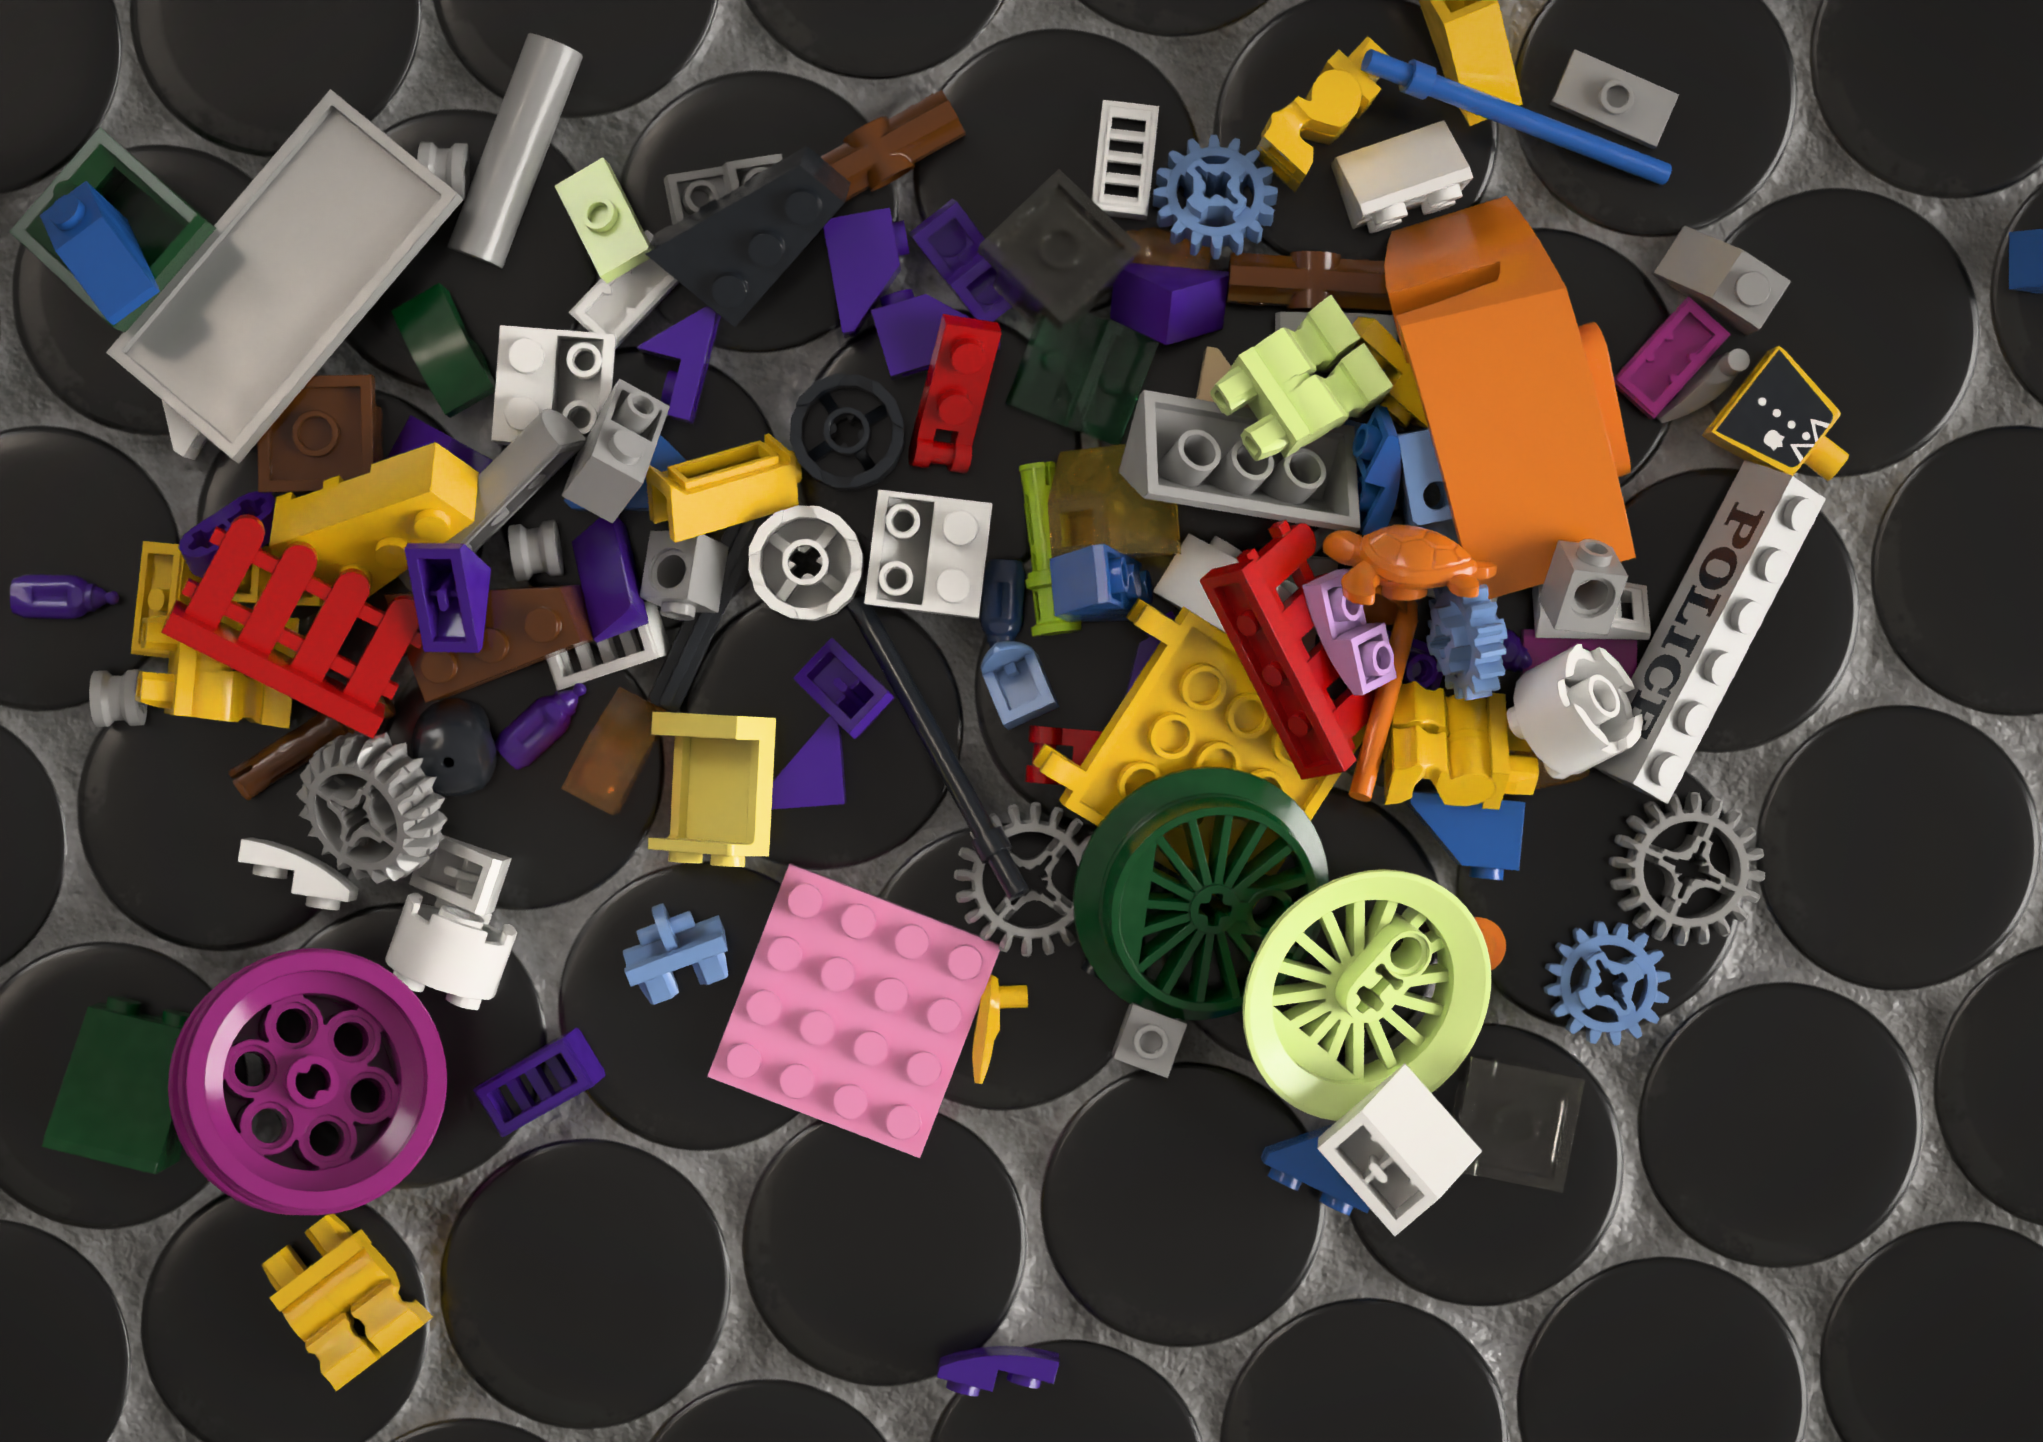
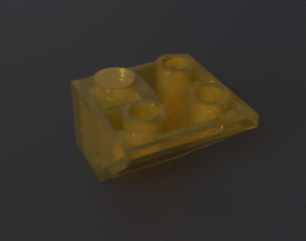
M1126 444L1061 451L1048 499L1051 557L1054 558L1098 544H1106L1132 559L1181 554L1177 504L1143 498L1119 473Z

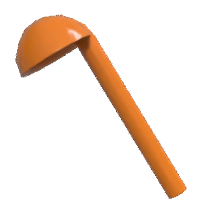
M1378 585L1375 589L1374 604L1364 605L1363 609L1366 622H1385V625L1393 624L1389 643L1394 653V666L1397 678L1378 687L1375 692L1349 791L1351 798L1364 802L1371 801L1418 623V604L1416 600L1397 601L1385 598L1382 595L1381 585Z

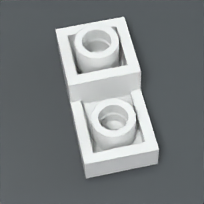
M252 837L241 839L238 862L254 864L253 875L269 878L287 879L288 870H294L291 893L307 896L306 906L327 910H340L341 901L350 902L357 900L359 888L344 875L317 858L272 841Z

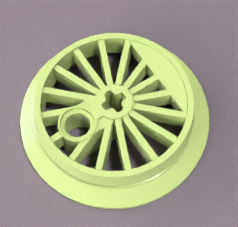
M1386 869L1367 870L1334 879L1318 887L1296 901L1276 920L1263 939L1251 965L1244 991L1242 1014L1247 1047L1256 1068L1267 1084L1289 1104L1307 1114L1333 1121H1338L1404 1063L1431 1093L1434 1092L1464 1061L1481 1031L1487 1013L1491 991V964L1484 936L1468 908L1455 895L1436 882L1414 873ZM1365 900H1376L1365 927ZM1398 903L1409 906L1402 915L1395 913ZM1346 905L1345 940L1332 913L1333 910ZM1318 919L1336 960L1303 933ZM1424 922L1427 923L1430 929L1425 934L1418 930ZM1403 938L1401 946L1391 953L1394 944ZM1296 941L1327 969L1284 957ZM1437 951L1438 964L1429 965L1432 954ZM1278 972L1309 981L1274 986ZM1436 983L1432 998L1407 992L1413 986ZM1299 1003L1293 1006L1292 1008L1284 1011L1283 1013L1275 1007L1278 1005ZM1394 1005H1399L1424 1012L1425 1014L1414 1029L1391 1008ZM1382 1017L1407 1037L1394 1050H1391L1379 1022ZM1364 1026L1379 1058L1365 1065ZM1344 1040L1345 1066L1337 1060Z

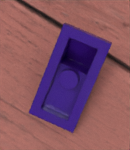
M708 306L637 347L641 353L680 363L678 372L669 370L667 373L661 402L670 406L667 415L671 419L693 425L721 318L718 313Z

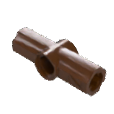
M940 90L891 118L883 116L861 126L843 139L844 144L822 155L821 158L851 182L845 200L847 202L850 198L867 189L875 191L898 180L914 169V163L966 134L951 103L944 92Z
M1294 251L1290 253V256L1242 253L1237 256L1234 252L1230 253L1227 303L1254 306H1287V310L1291 312H1309L1328 296L1332 295L1341 310L1392 313L1385 282V261L1341 259L1340 254L1321 251Z

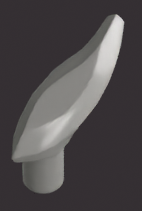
M1734 349L1705 363L1684 385L1678 395L1656 416L1657 419L1664 423L1683 417L1716 399L1731 385L1738 373L1749 366L1750 358L1748 353L1743 349Z

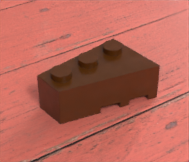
M580 585L489 589L483 647L479 653L424 652L423 645L419 649L411 644L408 645L406 653L426 703L454 696L594 640ZM413 592L386 594L385 598L389 605L398 596L408 595L413 597Z

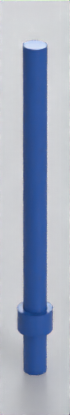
M1369 49L1362 60V71L1398 84L1400 92L1420 100H1424L1428 96L1659 185H1664L1671 175L1672 166L1669 163L1437 74L1435 67L1412 59L1406 63L1373 49Z

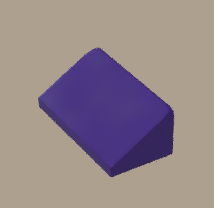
M600 517L571 542L593 640L596 643L649 623L644 599L640 598L641 586L627 527L619 517L616 518L613 524Z

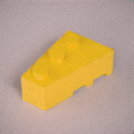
M434 442L371 464L370 473L344 481L340 475L324 480L323 488L300 497H296L293 492L276 497L269 547L282 555L286 547L291 543L298 541L306 542L313 546L318 555L317 567L313 573L314 576L333 585L337 576L342 571L350 568L359 569L370 580V593L368 596L370 597L408 569L404 549L408 543H445L474 522L479 472Z

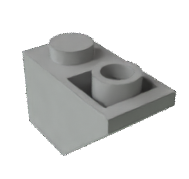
M619 379L600 411L592 430L586 437L585 445L579 450L562 497L613 524L644 483L670 406Z

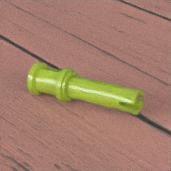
M1048 461L1045 464L1044 462H1036L1019 466L1031 552L1032 572L1028 573V579L1025 581L1026 588L1032 590L1036 625L1031 627L1032 637L1082 631L1081 622H1067L1055 617L1049 559L1065 554L1054 461Z

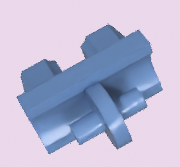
M661 903L652 907L655 924L636 930L640 944L623 950L626 962L624 970L630 986L638 984L652 1005L671 999L679 993L678 984L672 971L692 964L700 985H709L728 977L725 952L728 951L725 929L719 915L698 923L694 922L690 911L670 918L665 905Z

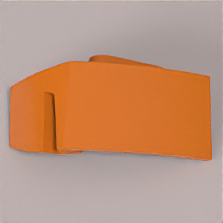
M1507 196L1392 231L1387 244L1384 272L1395 328L1406 363H1410L1442 476L1458 543L1474 560L1497 564L1496 575L1488 579L1479 580V585L1486 584L1488 586V599L1544 584L1558 540L1580 543L1584 539H1593L1612 546L1620 562L1636 558L1618 477L1628 475L1631 472V464L1607 344L1596 322L1577 325L1567 288L1529 223Z

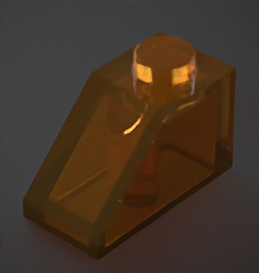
M619 687L588 736L561 789L611 815L619 814L659 735L651 734L652 712L669 711Z

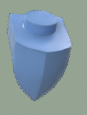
M1002 641L995 643L985 654L981 663V673L1001 722L1007 730L1060 707L1039 655L1032 647L1022 642Z

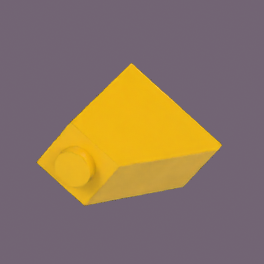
M1419 0L1445 78L1518 106L1523 105L1498 0ZM1459 108L1469 126L1487 119Z

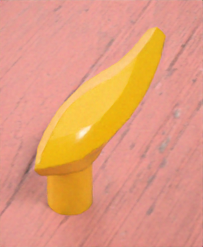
M992 974L990 975L985 991L980 999L975 1022L972 1052L975 1083L983 1084L994 1040L1000 1031V1009L1027 1008V985L999 986L998 978Z

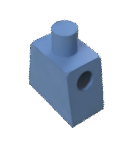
M1423 428L1397 434L1401 450V477L1398 499L1404 524L1410 526L1420 525L1422 528L1438 532L1459 544L1429 429ZM1435 483L1440 489L1441 498L1437 505L1430 508L1425 504L1423 493L1429 484Z

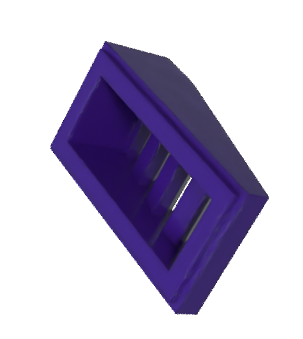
M574 1028L473 1088V1091L500 1136L504 1137L593 1087L605 1077V1071L580 1029ZM543 1062H546L561 1087L556 1092L540 1066ZM524 1073L541 1100L536 1104L519 1077ZM506 1084L522 1111L517 1115H514L499 1090V1087Z

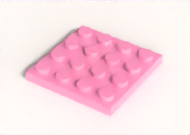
M790 863L707 1077L920 1158L977 1012L981 996L985 991L1000 952V943L989 939L984 941L979 935Z

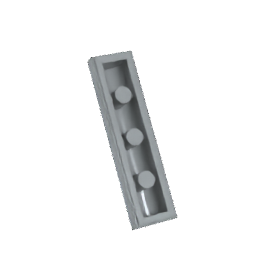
M528 33L468 190L466 200L463 203L447 245L449 249L498 268H503L583 59L582 54L552 39Z
M552 409L543 410L479 474L474 522L445 543H464L475 553L585 445L584 442L587 439L563 414ZM407 569L399 575V578L408 590L412 592L409 571Z

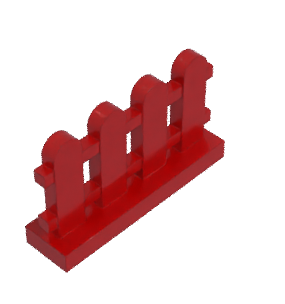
M244 514L236 517L227 531L216 526L209 539V542L219 546L200 583L188 578L181 594L191 598L187 605L176 599L165 620L161 633L373 739L384 720L385 704L378 700L381 695L392 700L398 690L399 684L390 680L408 645L411 644L419 649L422 646L414 597L408 595L398 596L390 602L384 612L366 602L370 593V580L363 571L355 568L346 569L337 576L334 584L331 585L313 575L317 567L318 555L310 544L302 541L291 543L286 547L280 558L261 549L260 546L264 540L265 528L262 521L256 516ZM251 563L272 573L253 610L232 600ZM304 590L324 600L306 636L285 627ZM223 615L244 625L241 632L220 622ZM357 617L377 627L358 663L338 653ZM276 642L296 651L294 658L274 649ZM329 668L349 678L346 685L327 676Z
M1287 520L1275 522L1268 529L1273 539L1259 552L1255 548L1244 550L1236 557L1239 563L1211 569L1199 581L1301 780L1345 772L1357 760L1352 752L1356 746L1351 738L1368 723L1376 689L1364 695H1353L1350 689L1347 688L1334 702L1332 701L1327 688L1340 675L1329 659L1321 641L1307 652L1301 640L1314 627L1302 585L1328 573L1314 576L1307 562L1316 549V538L1313 530L1307 524L1300 523L1289 526ZM1291 575L1298 589L1282 603L1276 588Z

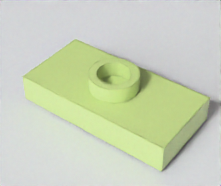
M603 157L555 185L599 276L607 284L650 259L645 254L650 242L610 164Z

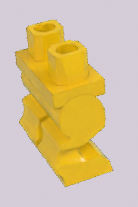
M1368 36L1349 57L1338 49L1325 64L1306 98L1303 99L1298 96L1283 109L1273 112L1261 133V141L1256 148L1260 152L1259 160L1267 167H1271L1273 173L1294 192H1296L1313 163V147L1302 138L1326 145L1332 144L1346 130L1353 117L1359 119L1369 108L1381 90L1376 84L1380 78L1362 71L1361 64L1369 49L1388 54Z
M166 615L143 618L140 639L141 648L169 651L168 673L139 671L135 694L137 702L164 708V713L170 715L228 722H239L242 718H246L251 723L289 729L291 697L239 671H233V668L161 633L167 618ZM223 615L220 621L240 632L244 626ZM289 618L285 627L298 633L299 618ZM278 642L274 646V649L292 658L296 654V651Z
M1417 681L1401 684L1383 753V760H1385L1383 764L1385 805L1398 804L1411 799L1414 786L1421 779L1431 780L1443 803L1451 806H1471L1482 803L1483 809L1499 810L1504 794L1533 795L1539 776L1538 758L1509 755V750L1531 752L1532 749L1525 739L1518 738L1510 729L1506 711V695L1492 693L1493 696L1487 697V699L1479 698L1465 701L1464 698L1456 699L1455 695L1446 697L1443 688H1438L1435 691L1427 690Z
M327 1214L304 1232L322 1255L321 1259L307 1268L289 1244L265 1261L262 1267L270 1283L277 1291L270 1297V1300L279 1312L282 1311L291 1328L305 1342L307 1352L316 1355L320 1361L322 1375L337 1391L423 1326L433 1316L417 1300L407 1302L401 1299L398 1294L400 1284L396 1272L378 1250L371 1245L372 1242L362 1229L353 1234L349 1227L335 1214ZM354 1318L359 1319L365 1326L366 1337L359 1336L353 1328Z

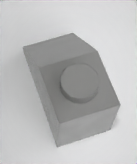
M1688 226L1682 227L1652 273L1746 336L1760 330L1791 282L1746 251Z

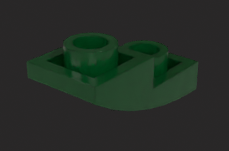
M437 283L391 310L416 365L445 415L451 418L495 392L496 384L479 344L468 336L451 294L443 285Z

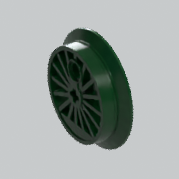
M1223 767L1189 768L1158 777L1127 795L1106 815L1092 834L1082 854L1073 892V915L1081 948L1098 977L1111 991L1129 1004L1133 1002L1156 1013L1182 1020H1207L1234 1014L1243 1010V997L1248 977L1237 982L1225 933L1249 964L1252 965L1256 953L1241 934L1256 935L1264 939L1276 920L1295 903L1285 890L1298 887L1299 900L1318 887L1328 883L1326 855L1316 829L1306 813L1284 791L1265 779L1251 773ZM1215 816L1207 863L1196 819ZM1233 816L1249 819L1227 857ZM1180 824L1183 825L1194 868L1192 871L1163 836L1166 832ZM1267 827L1280 835L1279 838L1247 863ZM1156 846L1181 876V880L1153 867ZM1291 853L1295 868L1270 876L1265 874ZM1151 881L1173 893L1150 892ZM1212 894H1215L1220 900L1211 899ZM1265 896H1272L1271 905L1265 912L1257 915L1252 914L1254 905L1259 899ZM1201 903H1204L1203 909L1199 907ZM1147 908L1162 909V911L1146 915ZM1319 919L1303 932L1314 942L1322 927ZM1163 930L1141 948L1143 936ZM1295 941L1284 958L1303 963L1309 952ZM1174 947L1155 981L1142 973ZM1214 947L1223 987L1206 990L1212 949ZM1194 953L1189 990L1173 988ZM1278 972L1274 986L1283 985L1291 976Z

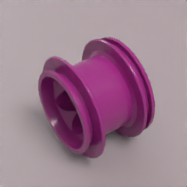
M321 948L295 949L273 954L244 967L215 986L199 1002L185 1022L173 1050L168 1079L169 1107L173 1124L185 1152L196 1168L208 1181L233 1199L259 1210L284 1215H325L351 1210L373 1201L399 1184L419 1163L431 1145L444 1111L447 1090L446 1060L442 1042L432 1018L413 991L393 973L377 963L348 952ZM291 1010L299 1013L306 1023L305 1035L297 1043L284 1041L277 1032L276 1023L278 1017L284 1011ZM342 1024H351L358 1028L362 1034V1048L353 1057L341 1054L335 1047L334 1035ZM244 1053H253L264 1062L265 1076L256 1086L242 1084L235 1074V1064ZM314 1066L323 1073L325 1088L324 1090L314 1091L310 1099L298 1092L295 1085L297 1074L308 1073L310 1067ZM361 1079L372 1082L379 1092L377 1106L368 1113L357 1110L350 1098L353 1085ZM262 1109L272 1110L281 1119V1133L271 1143H264L258 1140L252 1131V1120L256 1113ZM321 1122L331 1124L339 1135L337 1148L328 1156L319 1155L310 1145L309 1137L311 1130Z

